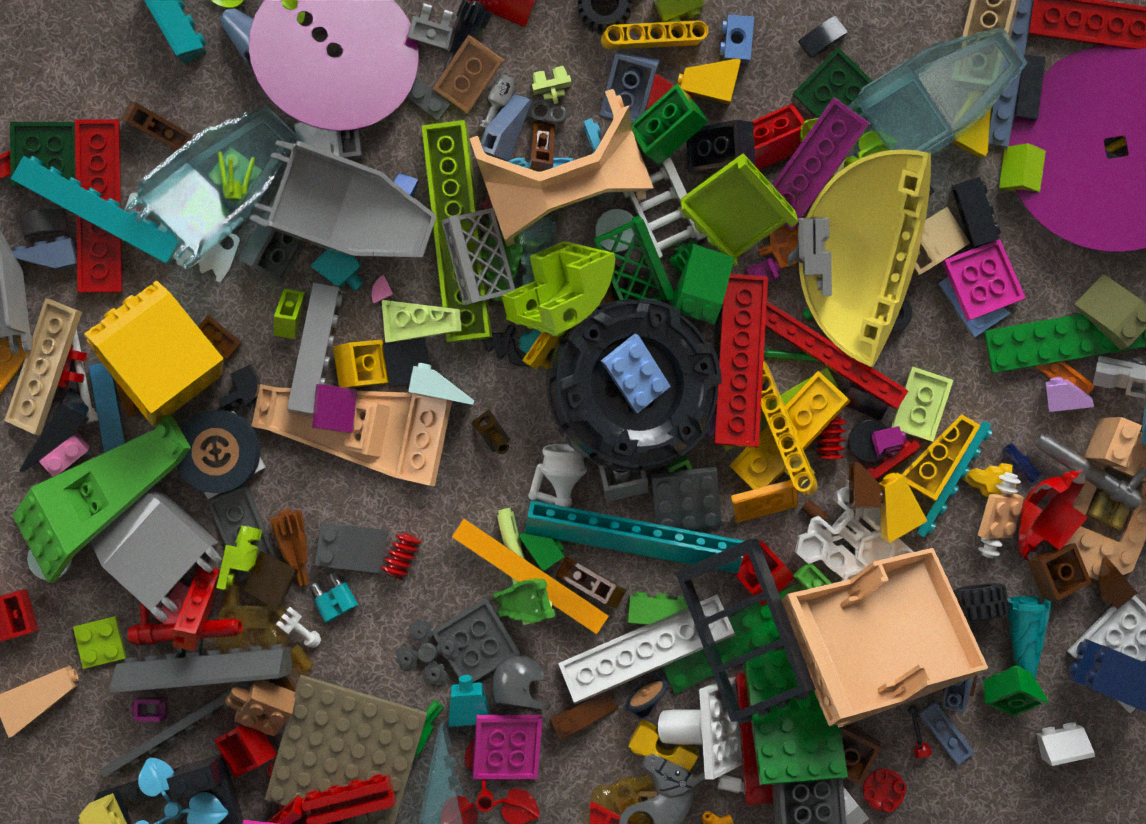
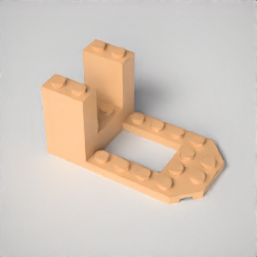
M1123 417L1100 418L1084 458L1103 471L1106 467L1133 478L1141 467L1146 469V444L1141 443L1142 432L1140 430L1142 425ZM1146 476L1141 481L1143 485L1140 494L1143 496V500L1136 510H1132L1119 542L1080 526L1065 544L1076 543L1089 577L1098 580L1102 558L1105 556L1122 575L1133 571L1146 540ZM1085 480V484L1072 507L1086 515L1097 487Z

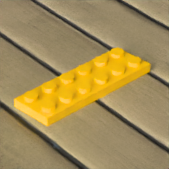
M819 371L785 406L803 450L812 443L851 401ZM780 421L777 424L778 430L784 428L785 421ZM769 424L759 433V447H746L730 464V467L753 490L772 485L787 469ZM787 441L785 444V449H790L793 446L794 441Z

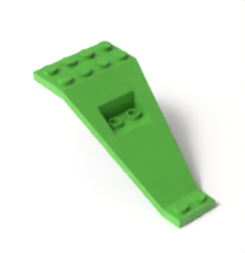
M164 415L154 430L30 488L12 516L48 583L56 582L77 552L174 469L186 456L191 447L172 415Z

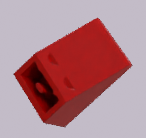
M27 589L0 596V642L39 630Z

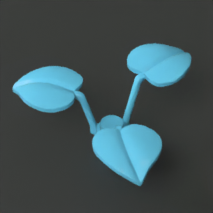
M148 758L138 779L141 791L151 797L161 793L168 802L164 809L166 817L154 824H163L170 819L178 821L186 813H189L187 817L188 824H218L228 815V811L214 795L207 792L194 795L189 802L190 809H185L182 804L173 802L165 792V790H169L166 779L174 773L173 769L160 759ZM141 820V821L136 822L135 824H149V823H148L147 821Z

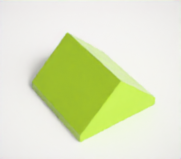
M1026 143L1008 146L1006 154V147H1004L999 190L1040 192L1046 151Z

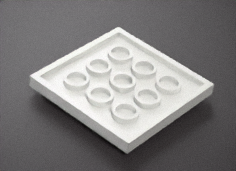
M1136 596L1132 597L1118 610L1112 605L1067 652L1076 660L1078 655L1076 654V649L1085 638L1146 663V606ZM1116 700L1129 713L1136 709Z

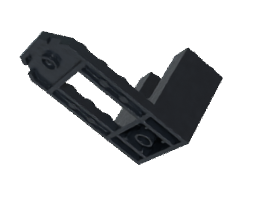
M222 754L174 768V773L166 779L169 790H165L166 794L171 793L173 800L186 797L189 807V802L194 795L201 792L210 793L228 811V815L218 824H243V815L227 763ZM138 780L98 792L94 801L113 793L126 823L132 824L127 806L162 796V794L160 793L154 797L144 794L139 787Z

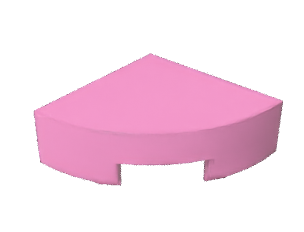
M384 275L379 277L373 285L372 301L374 304L394 295Z

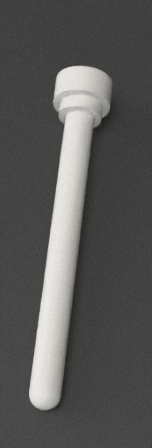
M76 329L72 341V350L81 352ZM74 360L76 373L84 374V382H78L81 399L89 408L86 415L89 418L87 423L96 422L99 420L98 414L91 406L83 361Z

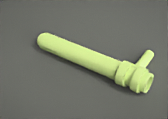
M511 508L498 510L499 515H497L504 546L524 558L514 512H511ZM512 578L513 585L518 583L517 580ZM522 622L523 625L531 624L530 622Z

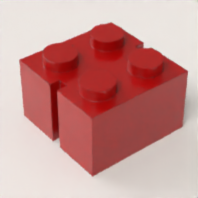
M242 724L214 740L234 778L259 767L277 756L266 734Z

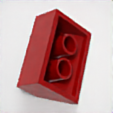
M475 0L484 4L485 10L522 27H526L537 0Z
M793 103L751 121L753 122L755 167L758 170L793 155L802 143L800 132L805 120Z

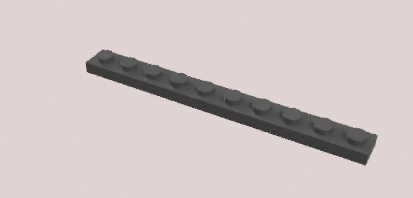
M255 680L244 681L235 687L249 690ZM231 690L100 769L99 771L103 778L109 774L111 777L123 771L122 766L127 763L130 766L142 759L140 755L146 751L149 755L161 748L159 744L164 740L167 743L179 737L178 732L182 729H185L186 732L197 726L196 721L203 717L204 720L209 719L216 714L214 710L218 707L227 708L225 698L231 694Z

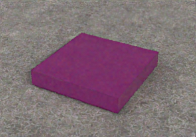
M316 384L312 428L353 433L357 390Z

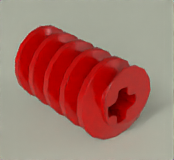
M836 416L819 434L824 439L817 440V443L823 447L816 449V451L822 454V456L816 458L834 460L844 458L843 455L838 453V451L844 450V447L839 445V443L845 441V438L839 436V434L846 432L840 425L847 424V421L841 419V416Z
M403 532V535H395L399 540V543L392 542L396 550H388L392 558L384 559L389 565L380 567L385 573L403 581L404 579L400 575L407 576L408 574L404 567L410 568L412 565L408 560L415 559L411 552H418L419 550L415 544H422L423 542Z

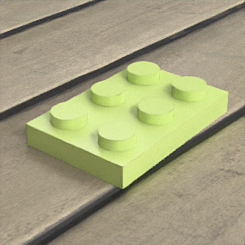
M911 367L904 386L909 392L898 407L891 428L899 426L900 430L907 434L933 442L953 380Z

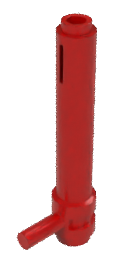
M140 602L141 624H135L128 629L129 643L139 646L145 643L152 645L163 641H173L175 637L173 629L176 623H149V609ZM236 618L206 621L200 639L237 636L238 633L242 632V622Z

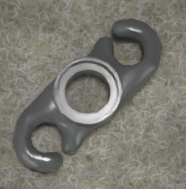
M532 100L526 118H533L538 122L560 124L566 120L568 113L566 108L561 106L562 116L557 119L554 117V112L558 109L557 105H549L544 101ZM539 106H545L547 109V113L543 117H537L535 114Z

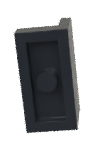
M850 381L845 396L851 401L846 406L881 420L889 406Z

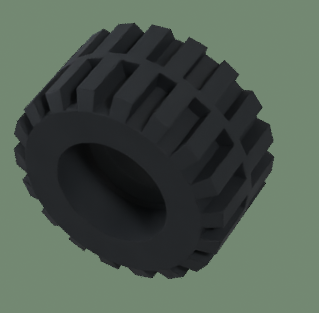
M578 0V15L583 21L582 24L585 27L588 26L590 31H598V34L601 35L611 25L626 24L627 19L630 17L632 0H616L617 10L607 16L599 15L593 10V0Z
M987 583L964 586L953 590L967 621L998 618L1010 612L1006 585Z

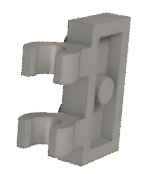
M424 3L420 18L413 16L407 38L448 50L453 29L449 27L453 12L444 10L441 24L428 21L432 6Z

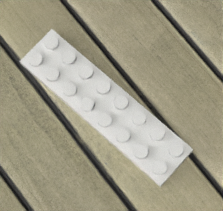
M718 595L700 602L706 618L724 610ZM689 608L558 664L575 704H578L704 648ZM728 617L709 624L715 644L735 635Z

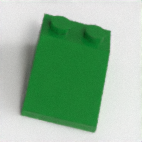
M693 244L672 298L671 306L679 309V314L715 324L723 304L734 256Z

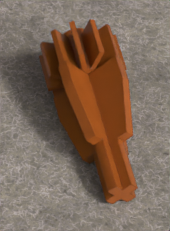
M291 508L278 511V514L269 519L273 535H276L278 547L286 563L299 570L295 577L297 586L309 584L305 564L308 558L302 511L298 509L292 511Z

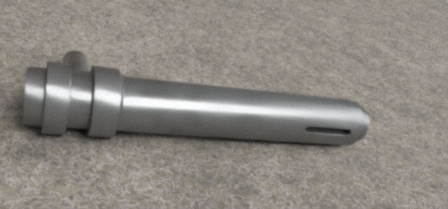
M1041 433L1035 442L1037 449L1071 471L1084 470L1085 480L1110 495V499L1115 502H1121L1124 508L1134 511L1142 502L1143 496L1136 488L1146 476L1145 468L1141 467L1128 484L1123 480H1117L1048 434L1044 435Z

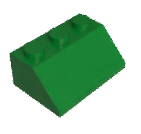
M677 83L631 125L633 134L644 153L660 165L706 125L708 121L700 108Z

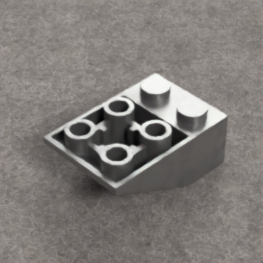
M302 122L294 124L296 141L351 161L364 159L360 128L335 131L316 128Z

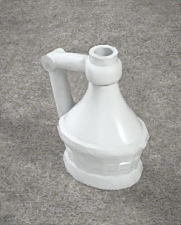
M568 444L547 445L542 451L544 455L543 464L540 463L536 467L528 497L531 500L536 499L548 504L570 508L572 506L571 491L575 483L586 473L587 467L583 457ZM543 474L552 483L557 497L539 492Z

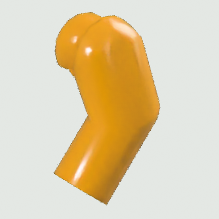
M706 811L702 814L701 818L703 824H734L730 814L718 817L712 812Z

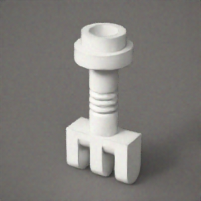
M289 607L287 611L292 617L289 618L283 614L281 618L287 622L286 625L280 621L276 625L288 634L293 629L305 639L304 644L307 647H317L321 641L320 634L316 631L309 632L298 623L302 616Z

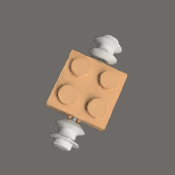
M1005 472L1004 475H999V478L1003 481L1002 484H997L996 487L1001 491V494H989L978 536L982 537L981 541L984 543V546L979 547L978 550L985 557L994 558V556H999L1000 553L996 549L1001 547L1002 543L998 538H1013L1024 497L1015 494L1018 492L1015 484L1021 483L1015 474Z

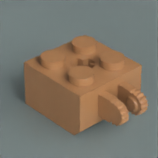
M255 680L249 690L234 687L230 692L231 694L225 698L227 706L237 710L235 722L262 731L264 734L275 736L292 715L295 692L265 680Z

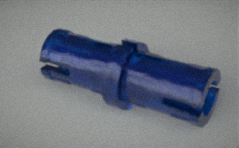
M1012 442L1005 447L1006 450H1002V453L1014 464V468L1020 470L1031 483H1034L1042 475L1029 462L1030 458L1027 455L1024 456Z

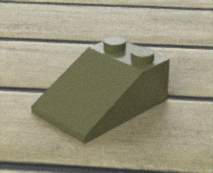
M1102 274L1073 304L1120 350L1129 347L1146 329V304L1105 274Z

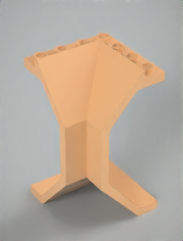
M614 89L605 91L612 110L613 121L596 151L591 155L557 167L536 172L485 154L479 137L470 138L507 246L515 244L514 237L556 209L606 192H636L637 200L640 201L646 199L645 191L653 189L632 131L630 107H624L621 96H616Z

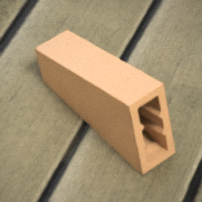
M67 666L1 693L0 718L8 738L21 732L78 686L77 681H79L77 671L72 669L71 666Z

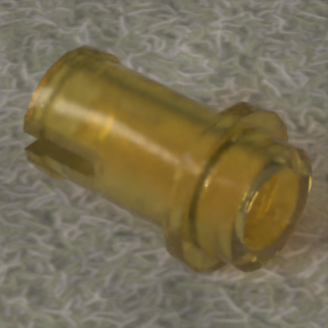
M297 644L290 649L291 657L301 668L302 672H305L314 663L303 651L304 647H300Z

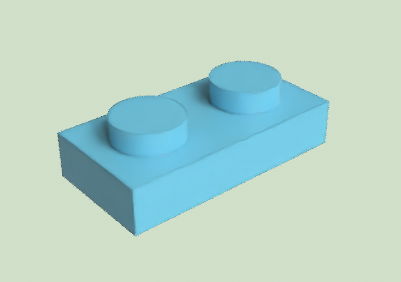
M591 118L583 122V128L594 153L601 142L599 138L601 131L598 123L594 124Z

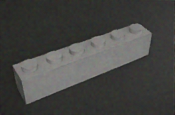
M313 283L287 407L289 413L313 417L316 384L325 385L326 378L322 377L324 369L328 370L330 357H327L328 348L332 349L334 343V336H331L332 328H336L339 315H335L336 308L341 307L343 295L339 294V287Z

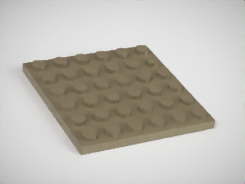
M300 675L294 694L293 712L286 722L265 800L286 806L297 795L304 799L308 792L314 790L323 792L327 791L331 786H346L349 782L357 779L366 781L377 774H382L383 776L390 775L397 799L394 807L339 820L338 822L344 824H395L427 712Z

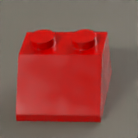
M761 540L759 544L776 588L780 592L794 577L784 563ZM746 554L743 556L739 572L733 574L754 597L763 593L750 557ZM765 599L759 603L764 606L767 602Z

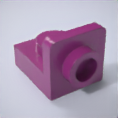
M771 258L745 269L748 275L767 276L768 283L779 278L778 274L781 273L778 263L776 261L773 262Z

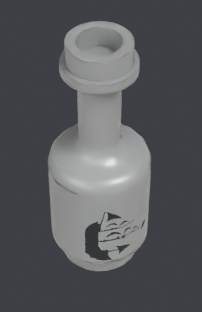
M500 74L499 78H496L488 95L491 107L485 120L480 121L481 128L486 129L496 117L499 108L507 105L516 88V80L504 74Z

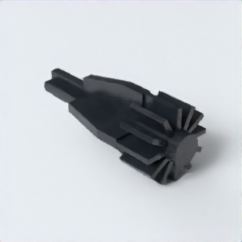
M462 0L456 14L457 19L454 23L448 51L451 53L443 72L467 36L470 35L478 41L482 30L486 29L492 13L484 9V4L475 0L472 3Z

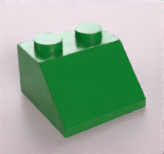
M1020 666L1010 667L1007 671L993 674L990 678L983 680L985 704L1012 717L1048 703L1047 697L1033 674Z

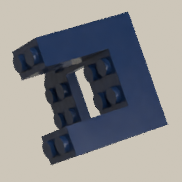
M1084 638L1083 642H1080L1076 649V654L1078 655L1075 662H1072L1068 668V679L1146 712V663Z

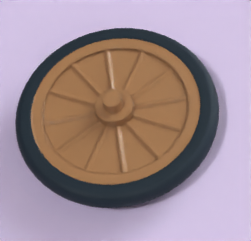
M658 679L643 685L630 697L628 701L629 710L640 712L653 706L665 695L668 689L667 682Z

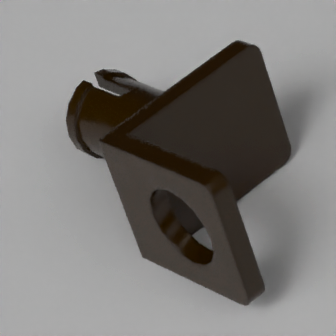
M487 410L472 421L493 452L497 451L498 454H505L509 450L508 442H510V438L490 410ZM490 418L486 425L480 426L482 420Z

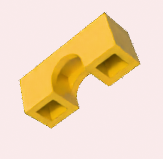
M642 718L629 741L628 747L631 748V751L639 756L658 755L684 767L690 772L698 758L699 749L692 745L677 744L669 750L661 748L657 743L659 738L658 727Z

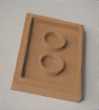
M468 35L433 87V90L468 114L504 62V59Z

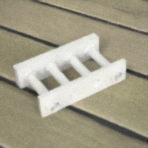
M671 158L662 162L663 167L660 168V171L649 175L652 184L663 178L664 180L669 179L672 187L668 191L640 204L634 192H623L625 198L630 197L637 215H640L644 220L660 259L663 257L661 250L690 237L692 239L696 238L698 242L706 238L704 233L700 234L697 231L694 222L689 219L688 223L690 226L687 227V230L658 243L656 242L652 233L653 230L677 219H685L680 210L682 206L678 207V210L650 223L645 218L643 211L671 198L678 199L681 205L680 199L687 195Z

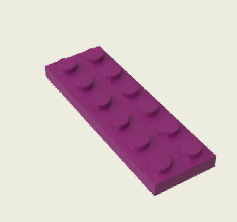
M833 98L772 184L796 211L797 218H803L818 194L829 182L870 125L867 120L836 98ZM787 222L784 224L791 231L798 225L797 223L791 227Z

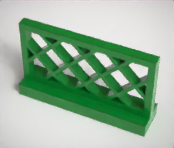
M640 215L632 218V221L593 238L597 249L604 250L600 242L608 238L614 240L615 242L611 250L614 254L619 242L629 246L625 257L615 254L616 258L623 260L619 271L614 270L613 272L617 274L616 278L613 274L611 279L619 300L628 299L629 295L639 299H650L645 297L648 286L656 288L659 294L651 298V300L662 301L673 298L674 292L647 226ZM631 228L634 234L631 242L621 240L623 231ZM632 248L641 250L642 254L639 262L629 259ZM627 262L637 265L633 276L622 273ZM641 267L648 269L650 272L646 281L636 278ZM621 276L631 279L627 290L618 286ZM635 281L645 284L641 295L631 292Z

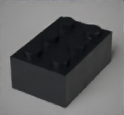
M732 120L706 125L686 141L688 173L708 174L718 172L743 153L755 165L753 122Z

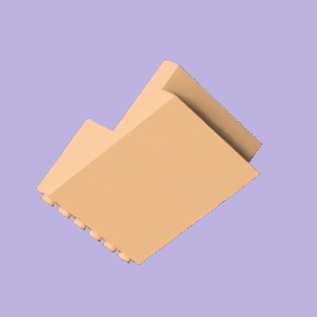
M933 548L874 561L850 580L790 593L781 599L816 690L814 692L829 726L836 724L838 728L975 677L988 669Z

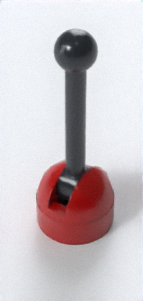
M911 705L908 711L912 714L918 743L914 746L915 759L931 756L930 746L923 742L916 717L917 708Z

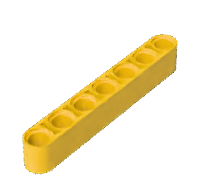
M763 361L762 385L768 382L769 387L767 390L762 391V410L794 487L803 495H812L818 487L816 478L769 366ZM776 401L777 407L774 410H769V405ZM780 421H785L784 428L778 430L777 424ZM793 440V446L790 449H785L786 442ZM796 460H802L801 466L793 469V463ZM806 479H810V485L802 489L801 483Z

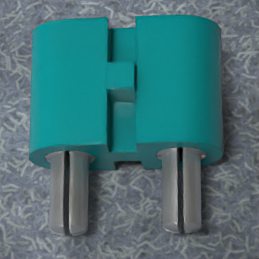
M336 572L329 575L335 585L331 591L323 594L317 583L311 585L316 596L313 601L325 623L335 620L358 606L347 582L342 583Z

